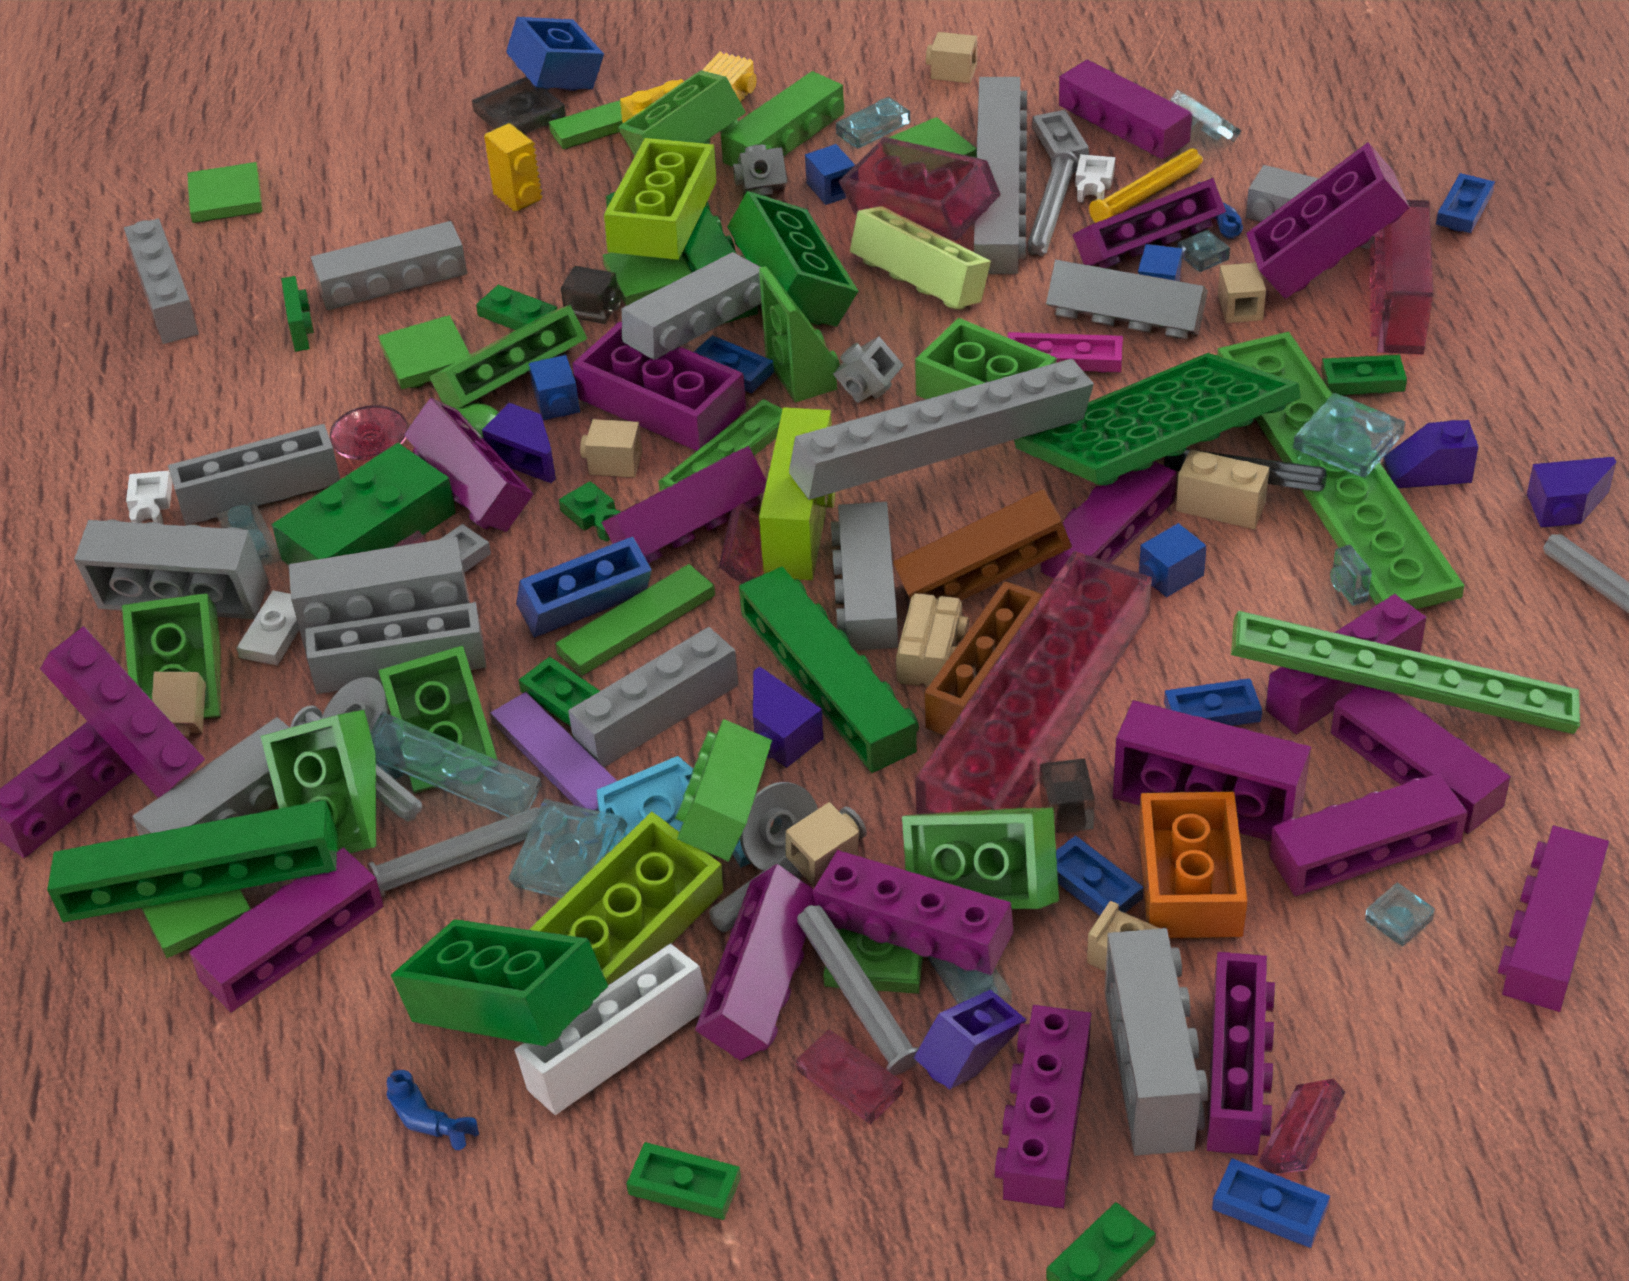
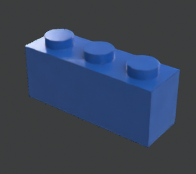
M632 536L521 579L519 581L516 605L535 638L624 603L647 589L652 569Z

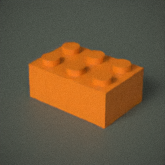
M1234 792L1141 793L1138 831L1146 922L1161 929L1167 928L1169 938L1243 937L1248 901Z

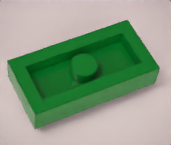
M296 276L281 278L287 320L295 352L308 350L310 348L307 334L314 333L307 291L306 289L299 290Z
M499 284L476 304L479 317L513 330H517L557 309V306Z
M1400 354L1322 358L1321 373L1323 381L1333 395L1406 391L1407 377Z
M550 656L518 680L520 692H527L540 706L570 727L568 710L600 692V690Z
M644 1142L626 1185L628 1195L724 1220L740 1182L741 1173L739 1166Z
M1115 1202L1046 1268V1279L1048 1281H1117L1155 1244L1156 1233Z

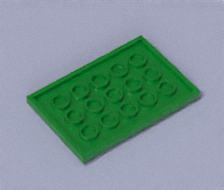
M1206 353L1088 402L1085 416L1082 420L1014 439L1016 449L1089 480L1096 485H1108L1116 482L1118 476L1129 471L1149 468L1152 466L1153 461L1164 456L1182 454L1187 450L1186 447L1200 441L1214 440L1220 436L1221 432L1232 427L1247 426L1254 421L1253 418L1260 415L1284 410L1286 404L1301 398L1300 387L1297 382L1211 353Z

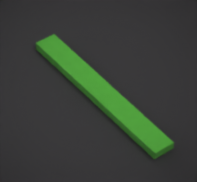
M1238 611L1233 619L1231 655L1566 733L1574 734L1580 727L1579 689L1243 611Z

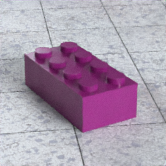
M1367 142L1246 234L1258 270L1286 299L1293 293L1303 290L1312 279L1323 271L1336 266L1341 258L1356 247L1365 245L1375 233L1386 225L1399 220L1410 207L1394 171L1372 145Z
M620 321L572 363L579 400L627 421L639 422V426L696 451L726 429L746 410L744 376L742 372L682 347H678L653 360L622 341V322Z
M1133 700L1116 737L1113 799L1140 806L1141 793L1234 792L1239 833L1271 842L1273 826L1281 824L1290 818L1297 819L1301 814L1311 746Z

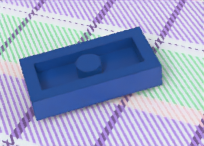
M1460 173L1437 213L1436 225L1448 227L1454 231L1472 233L1493 194L1495 181Z
M711 335L694 351V353L742 372L744 388L749 393H753L774 373L773 360L714 335Z
M1251 678L1165 690L1164 704L1166 709L1202 717L1230 726L1261 722L1262 707Z
M1076 835L1056 850L1058 884L1099 916L1110 901L1119 904V911L1126 913L1143 899L1144 887Z
M1231 1158L1214 1195L1212 1210L1312 1248L1329 1207L1330 1195Z

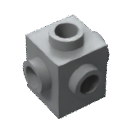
M753 145L746 147L745 153H740L738 164H733V174L736 186L742 185L743 195L750 191L769 197L773 195V190L785 189L788 182L782 147L766 150V145ZM754 169H760L764 174H758Z
M878 336L861 347L858 343L849 347L840 356L843 363L833 375L858 403L871 395L874 399L883 395L892 386L890 381L904 365L881 337Z

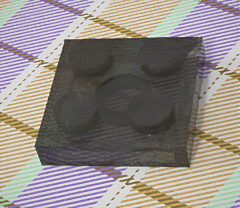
M527 76L472 100L473 112L493 129L510 123L524 135L543 126H548L550 121L566 116L565 104L545 88L535 87Z

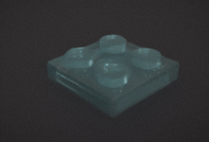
M1334 392L1294 436L1293 448L1366 478L1404 434L1406 421Z
M544 799L508 880L515 887L562 898L622 840L628 824L622 816Z

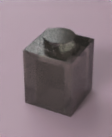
M574 266L561 286L563 307L571 305L579 320L606 324L612 313L617 311L621 304L622 292L617 287L616 273Z
M1085 758L1040 763L1039 794L1042 807L1053 808L1055 833H1074L1080 830L1094 829L1095 797Z

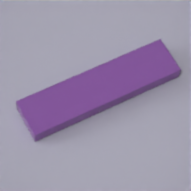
M527 692L490 712L492 723L592 823L600 818L597 789L612 784L617 780Z

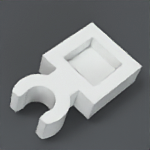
M1080 154L1075 179L1078 202H1083L1086 195H1095L1097 199H1104L1105 189L1111 190L1116 157Z
M169 470L129 474L126 503L132 523H141L146 519H152L153 522L163 524L160 510L170 509L172 479Z

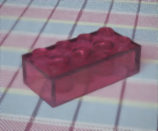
M883 137L839 181L854 215H857L859 210L883 206L953 241H957L964 235L967 229L1001 195L987 160L888 137Z
M1407 200L1410 209L1404 212L1399 220L1386 225L1373 235L1375 236L1374 244H1370L1369 266H1371L1369 289H1375L1371 290L1369 310L1372 313L1370 337H1377V352L1424 355L1433 300L1430 202L1428 200Z

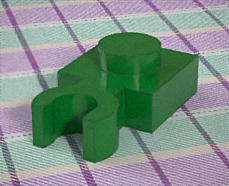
M589 481L558 499L560 511L582 530L585 531L595 526L597 536L601 540L606 542L610 540L601 522L621 511L616 510L615 501L594 483Z

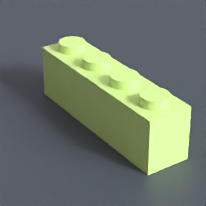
M883 206L859 210L857 213L849 252L863 258L865 264L880 267L888 271L889 276L893 279L907 281L915 285L916 290L920 293L943 300V304L949 308L964 309L967 305L982 301L991 263L990 260Z

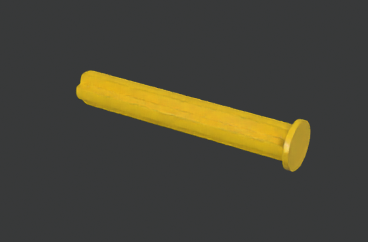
M1190 148L1107 198L1092 201L1089 205V213L1092 220L1097 223L1123 213L1197 169L1203 162L1202 156L1198 154L1197 149Z

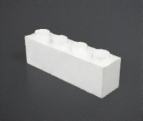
M670 943L608 985L609 987L593 1001V1005L574 1019L562 1031L561 1036L556 1041L546 1047L523 1043L514 1049L527 1091L554 1115H557L700 1015L707 999V993L698 964Z

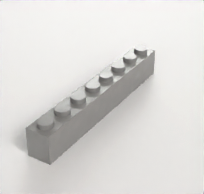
M979 77L974 253L991 261L988 274H1018V259H1026L1027 91H1020V77Z
M1068 359L795 436L789 474L808 500L1076 422L1084 419L1094 383L1073 359Z

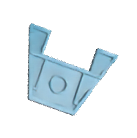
M676 756L597 789V802L605 856L651 811L677 831H680L683 822L675 819L691 778L690 775L693 770L691 766L679 756ZM739 839L732 854L741 868L750 864V862L744 855Z

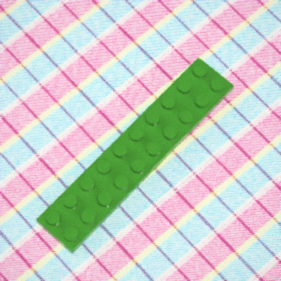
M1290 332L1218 348L1217 356L1299 383L1300 399L1286 404V408L1282 411L1265 413L1256 417L1255 420L1283 462L1326 469L1327 481L1323 491L1301 490L1375 604L1378 605L1393 594L1399 596L1415 609L1462 598L1465 585Z

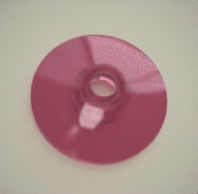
M381 405L363 406L346 412L334 422L330 430V441L334 450L346 458L371 460L396 443L402 445L406 440L404 434L408 430V425L405 417L391 407Z

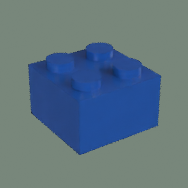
M516 17L506 53L527 76L532 85L541 90H549L550 88H565L570 91L593 89L604 57V53L573 19Z

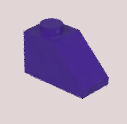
M508 403L482 429L483 439L511 469L552 484L556 480L552 450L541 414Z
M1469 420L1431 422L1387 453L1383 458V464L1386 473L1397 489L1472 483L1479 446Z
M1604 457L1533 464L1527 497L1540 528L1581 524L1609 493L1616 466L1615 458Z
M760 666L753 671L754 732L772 740L767 758H773L787 768L824 739L822 709Z
M990 989L939 1013L916 1052L914 1059L927 1070L932 1079L945 1085L950 1090L976 1077L1016 1035L1020 1024L1025 1023L1026 1019Z

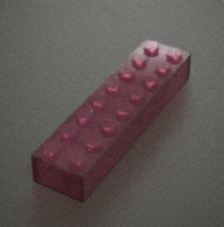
M1073 551L916 776V814L1023 808L1150 614L1152 577Z

